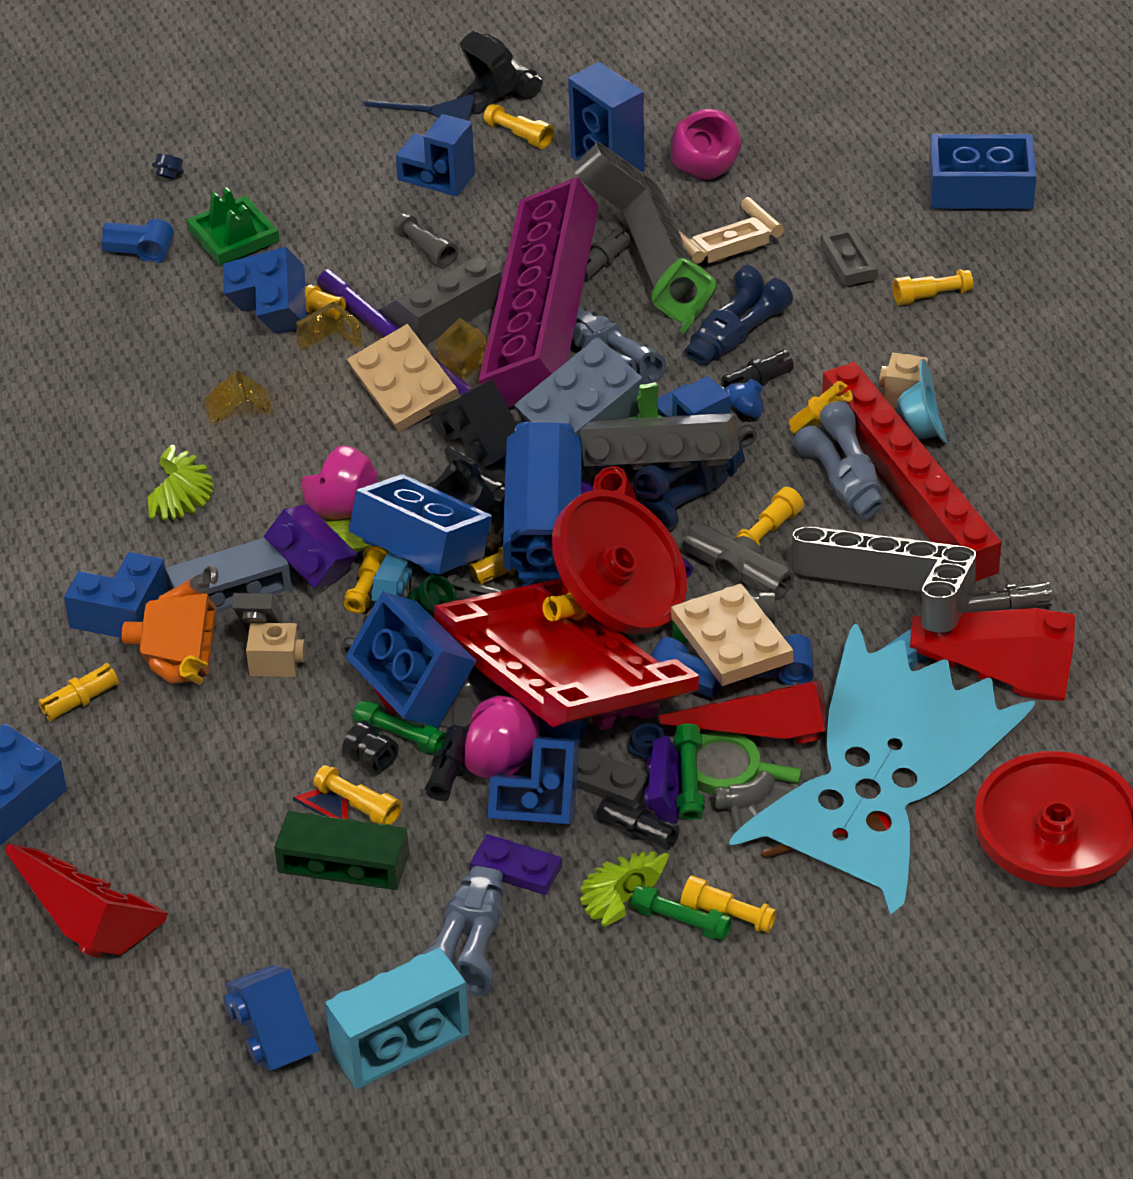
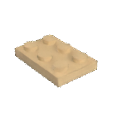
M408 324L347 359L353 373L398 432L431 415L429 410L459 394L456 386Z
M742 584L727 587L723 590L671 606L672 620L722 686L794 662L793 649Z

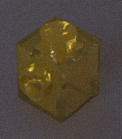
M459 318L436 340L437 359L462 380H465L483 363L487 340L481 331L471 327L462 318Z

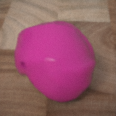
M703 109L682 119L675 126L671 137V160L673 164L681 171L703 180L715 179L726 173L735 163L742 147L737 125L729 115L715 109Z
M346 445L338 446L328 455L319 474L302 477L301 490L304 502L322 519H349L352 516L356 490L378 483V471L373 466L371 459L358 449Z
M495 696L481 702L472 713L466 737L464 762L467 769L472 774L486 779H490L495 774L512 775L519 771L533 756L534 738L540 737V726L535 713L515 698L508 696Z

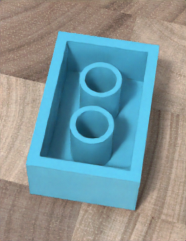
M440 947L426 954L418 955L410 962L389 972L380 973L372 980L349 991L340 992L334 998L325 1002L331 1054L356 1090L470 1034L466 982Z

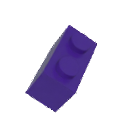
M307 504L283 509L263 536L314 588L338 582L358 556Z

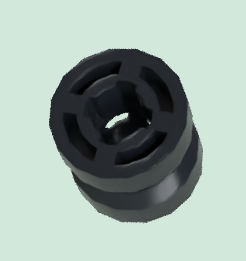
M362 721L354 725L347 733L342 745L343 752L354 761H362V766L373 775H379L393 765L399 752L397 742L387 735H380L377 727L368 721Z

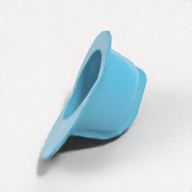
M921 359V381L901 394L895 411L918 440L939 436L943 443H947L943 425L938 414L931 372L926 360Z

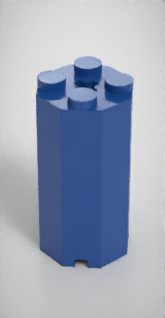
M522 422L516 425L514 433L507 437L503 567L510 572L511 567L519 572L518 578L526 583L534 578H542L547 581L561 579L552 550V532L555 521L562 509L581 495L582 443L581 438L574 434V428L567 423Z

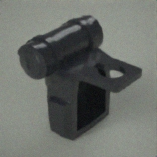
M471 31L459 43L475 75V79L456 99L472 95L476 92H482L485 88L488 89L484 100L473 105V114H481L496 99L511 91L525 99H532L541 91L543 80L537 75L535 69L523 67L512 60L513 55L511 51L497 37Z
M448 446L444 452L449 465L435 482H429L427 485L486 513H497L504 517L505 482L497 481L479 471L473 459Z

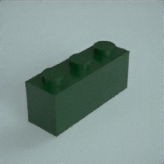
M287 811L274 850L278 873L397 891L408 860L409 843L407 828L396 827L390 824L382 825L353 819L321 816L313 813Z

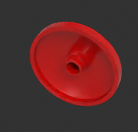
M610 490L585 492L566 505L559 513L552 532L554 560L566 588L587 613L614 630L639 635L654 632L672 620L671 606L685 601L687 575L682 555L674 538L656 515L635 499Z
M1041 751L1021 755L1000 765L989 774L981 785L975 802V832L987 855L1002 869L1020 879L1050 887H1077L1096 883L1119 871L1133 856V789L1112 768L1084 755L1063 751Z

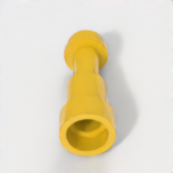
M490 104L484 112V121L489 126L495 127L499 124L509 128L514 135L528 140V143L536 148L543 150L553 141L554 127L541 120L535 122L523 116L514 117L505 113L504 107L501 105Z
M963 269L957 270L955 276L934 279L933 276L915 279L906 276L894 278L892 283L893 296L898 306L913 304L914 300L935 297L938 292L959 289L961 294H964L967 291L973 290L972 274L970 270L963 271Z
M791 487L781 488L772 497L771 504L759 515V521L749 530H740L734 540L740 536H746L754 540L760 547L759 541L769 531H776L787 519H793L803 510L804 501L801 495Z
M373 545L364 549V560L358 571V582L355 588L347 590L344 596V606L348 611L362 614L370 606L371 599L368 594L373 586V578L389 550Z
M324 765L315 775L314 786L319 788L320 792L327 794L333 791L349 800L350 806L370 816V821L375 824L392 825L401 813V800L388 793L381 795L362 784L356 786L339 777V770L335 767Z
M693 875L687 880L680 900V904L697 910L701 909L710 912L713 908L724 912L727 916L730 915L755 924V931L759 933L761 931L769 933L777 915V910L771 908L769 904L764 903L761 908L738 901L734 899V894L711 887L707 880Z

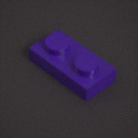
M669 736L653 739L652 756L648 757L647 760L650 774L649 787L645 788L644 796L650 811H654L659 819L673 824L678 823L679 811L676 809V796L680 795L681 757L677 750H675Z
M486 834L470 862V872L475 866L496 869L503 874L502 882L547 895L563 865L562 857Z

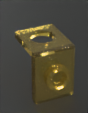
M334 301L296 322L298 344L302 350L311 347L336 332L356 348L362 347L360 321ZM344 320L350 325L353 335L346 329Z
M236 370L204 398L209 422L218 424L244 399L265 413H272L273 408L267 389ZM251 389H253L260 396L261 400L254 395Z

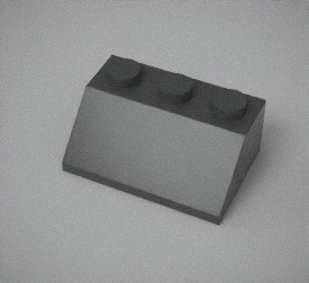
M478 255L378 311L399 328L408 324L423 345L426 346L495 307L501 284V272Z

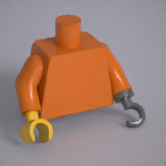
M208 565L202 574L195 575L183 584L159 596L158 600L147 602L143 622L125 621L123 623V643L127 645H140V655L149 664L151 671L172 685L191 681L201 685L204 679L198 675L208 676L217 607L208 594L203 593L208 591L210 583H217L218 569L214 565Z

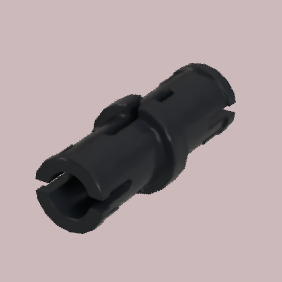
M784 349L765 359L751 360L747 363L746 367L722 376V386L725 388L730 384H744L750 378L764 386L768 384L769 379L792 371L794 368L793 360L791 358L784 361V358L790 356L789 352Z
M459 725L448 727L441 749L434 754L432 759V766L434 768L425 786L426 794L434 800H447L451 794L456 776L463 771L465 765L463 759L465 742L469 731L465 727Z
M606 796V799L601 801L597 809L598 820L626 831V835L630 838H642L665 850H670L679 837V827L677 825L656 818L644 807L638 806L635 808L611 796Z

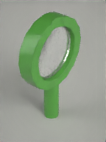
M713 731L702 734V748L697 750L698 789L700 791L714 795V791L718 787L728 788V785L748 783L760 771L770 773L775 781L800 784L802 768L760 762V753L756 745L744 735L725 731Z

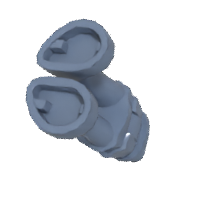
M582 307L578 308L572 339L580 350L599 337L643 378L645 384H650L663 377L666 370V360L661 354L651 347L643 346L625 337L618 323H612L609 318L597 315L592 310L585 311Z
M843 401L832 402L826 405L820 412L819 419L827 431L817 426L804 427L796 433L793 443L797 452L804 458L819 459L829 475L830 486L836 491V496L847 504L850 511L857 513L861 520H868L884 506V500L881 497L883 489L878 482L873 462L868 455L863 453L855 433L856 421L853 410ZM832 436L838 441L847 458L841 460Z
M480 866L473 867L470 875L465 876L461 880V886L449 900L448 907L444 912L445 923L438 938L422 954L440 947L453 964L454 953L461 933L469 935L456 961L455 968L466 982L467 994L485 996L490 992L493 984V971L485 959V951L491 934L499 926L498 918L502 915L501 897L504 887L501 884L503 874L499 870Z

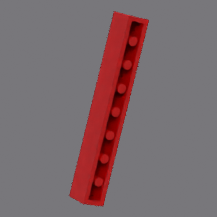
M854 361L823 372L822 394L837 381H841L848 386L837 394L838 397L851 390L853 399L847 404L855 415V433L863 453L870 457L877 474L929 540L935 543L958 545L973 549L976 552L975 582L999 574L1002 542L858 364Z

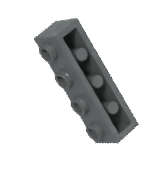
M736 413L590 421L580 429L584 466H596V471H601L611 466L618 467L620 464H632V469H641L660 462H668L669 467L678 468L689 466L691 461L705 460V465L708 466L723 465L728 463L727 459H731L739 450Z

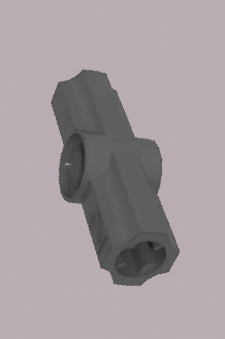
M696 521L689 528L683 540V550L714 566V570L719 578L731 580L729 583L732 585L743 582L760 592H775V599L780 600L789 591L791 584L794 582V572L764 556L759 545L749 537L740 536L734 540L705 523Z

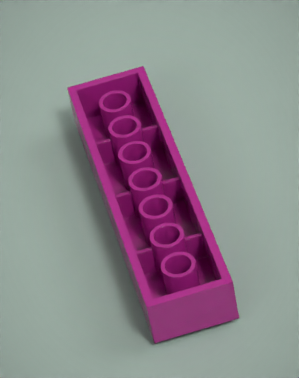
M578 177L519 201L479 376L481 384L493 379L508 408L514 406V404L568 361L599 208Z

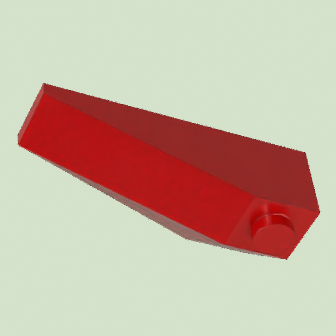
M1039 608L963 613L957 626L947 632L928 631L921 625V616H913L911 621L910 648L916 649L917 653L936 661L948 660L951 667L961 664L978 671V678L980 679L995 678L1012 685V692L1021 696L1041 700L1064 701L1074 647L1075 614Z
M822 680L774 689L760 695H747L721 703L715 702L663 713L658 716L660 724L679 726L691 723L698 725L700 729L782 739L795 737L797 744L819 740V732L825 731L828 728Z
M9 843L6 846L5 852L65 936L79 944L77 949L86 955L101 958L103 953L121 955L166 921L168 913L133 893H127L125 896L122 893L109 889L110 882L77 872L78 867L37 848Z

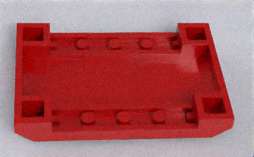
M562 578L434 605L433 618L477 661L474 666L552 727L684 696L698 690L700 676L679 660L657 661L616 630L607 627L591 615L582 620L563 618L557 621H549L543 613V602L547 597L566 595L569 592Z

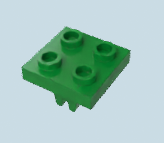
M227 187L223 189L222 198L216 192L211 194L210 210L186 219L188 231L219 265L280 241L278 229L246 195L234 199L232 192Z

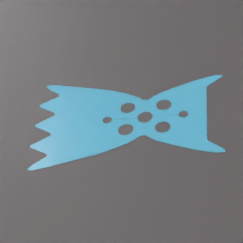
M854 624L850 629L829 708L827 751L831 771L826 775L805 782L762 810L732 836L729 845H736L766 836L881 888L888 910L892 914L904 904L908 883L910 824L905 810L906 805L931 795L965 773L1023 720L1033 709L1035 701L1023 702L999 710L995 705L991 678H986L966 688L955 690L952 685L948 660L943 659L920 670L911 671L908 664L905 641L900 640L877 652L868 653L859 626ZM892 738H896L902 742L903 746L899 750H892L888 747L887 742ZM852 747L863 748L869 753L870 761L862 767L852 766L845 760V752ZM899 768H907L915 772L918 780L914 786L902 788L893 782L892 774ZM862 779H874L880 785L881 792L873 799L862 798L855 790L856 783ZM830 789L838 791L843 796V805L836 810L825 809L818 801V796L822 791ZM874 811L885 812L892 820L891 827L886 831H874L866 823L867 816ZM842 828L848 832V838L840 841L835 839L832 833L835 829Z

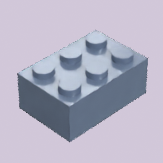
M597 337L514 404L522 422L567 423L574 428V434L581 438L580 429L590 421L627 419L636 416L639 413L637 401L640 384H645V382L633 368ZM581 445V460H582V459H583V453H582V445Z

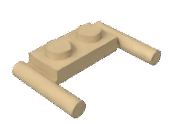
M746 197L741 202V208L752 218L694 236L692 239H688L681 231L679 232L690 259L698 264L703 259L708 263L721 262L729 256L741 252L754 251L757 247L770 243L769 235L780 237L784 233V227L754 200Z

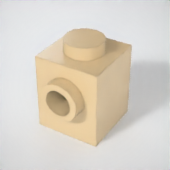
M892 352L888 367L882 366L879 387L885 388L884 398L893 408L896 409L897 401L904 391L921 381L920 361L925 359L928 364V358Z
M250 623L246 648L249 676L296 677L298 663H304L306 657L305 639H299L297 623Z

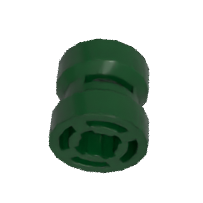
M436 574L427 577L420 583L419 587L412 590L405 598L417 601L433 617L434 605L456 601V591L449 580Z

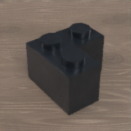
M493 379L463 391L429 410L435 431L446 442L461 437L466 456L473 459L479 469L493 464L506 456L507 437L514 433L517 424Z

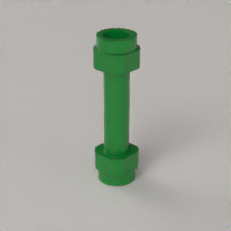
M361 700L353 712V721L355 723L368 721L378 728L416 742L418 750L428 754H435L436 751L440 750L446 736L445 732L432 725H425L424 728L386 714L382 712L381 705L372 701Z
M686 723L677 726L676 735H674V748L681 751L682 794L676 796V809L679 811V818L682 820H699L703 817V810L705 809V796L698 793L697 750L702 748V734L698 725Z
M638 885L631 899L630 906L632 909L637 910L638 913L651 917L653 912L692 925L703 929V936L713 940L725 941L732 927V917L725 915L724 912L712 908L708 914L660 897V890L651 886Z

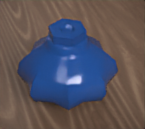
M751 378L744 384H730L726 390L731 397L732 407L736 409V416L741 412L746 416L757 419L761 416L764 408L760 395L763 386Z

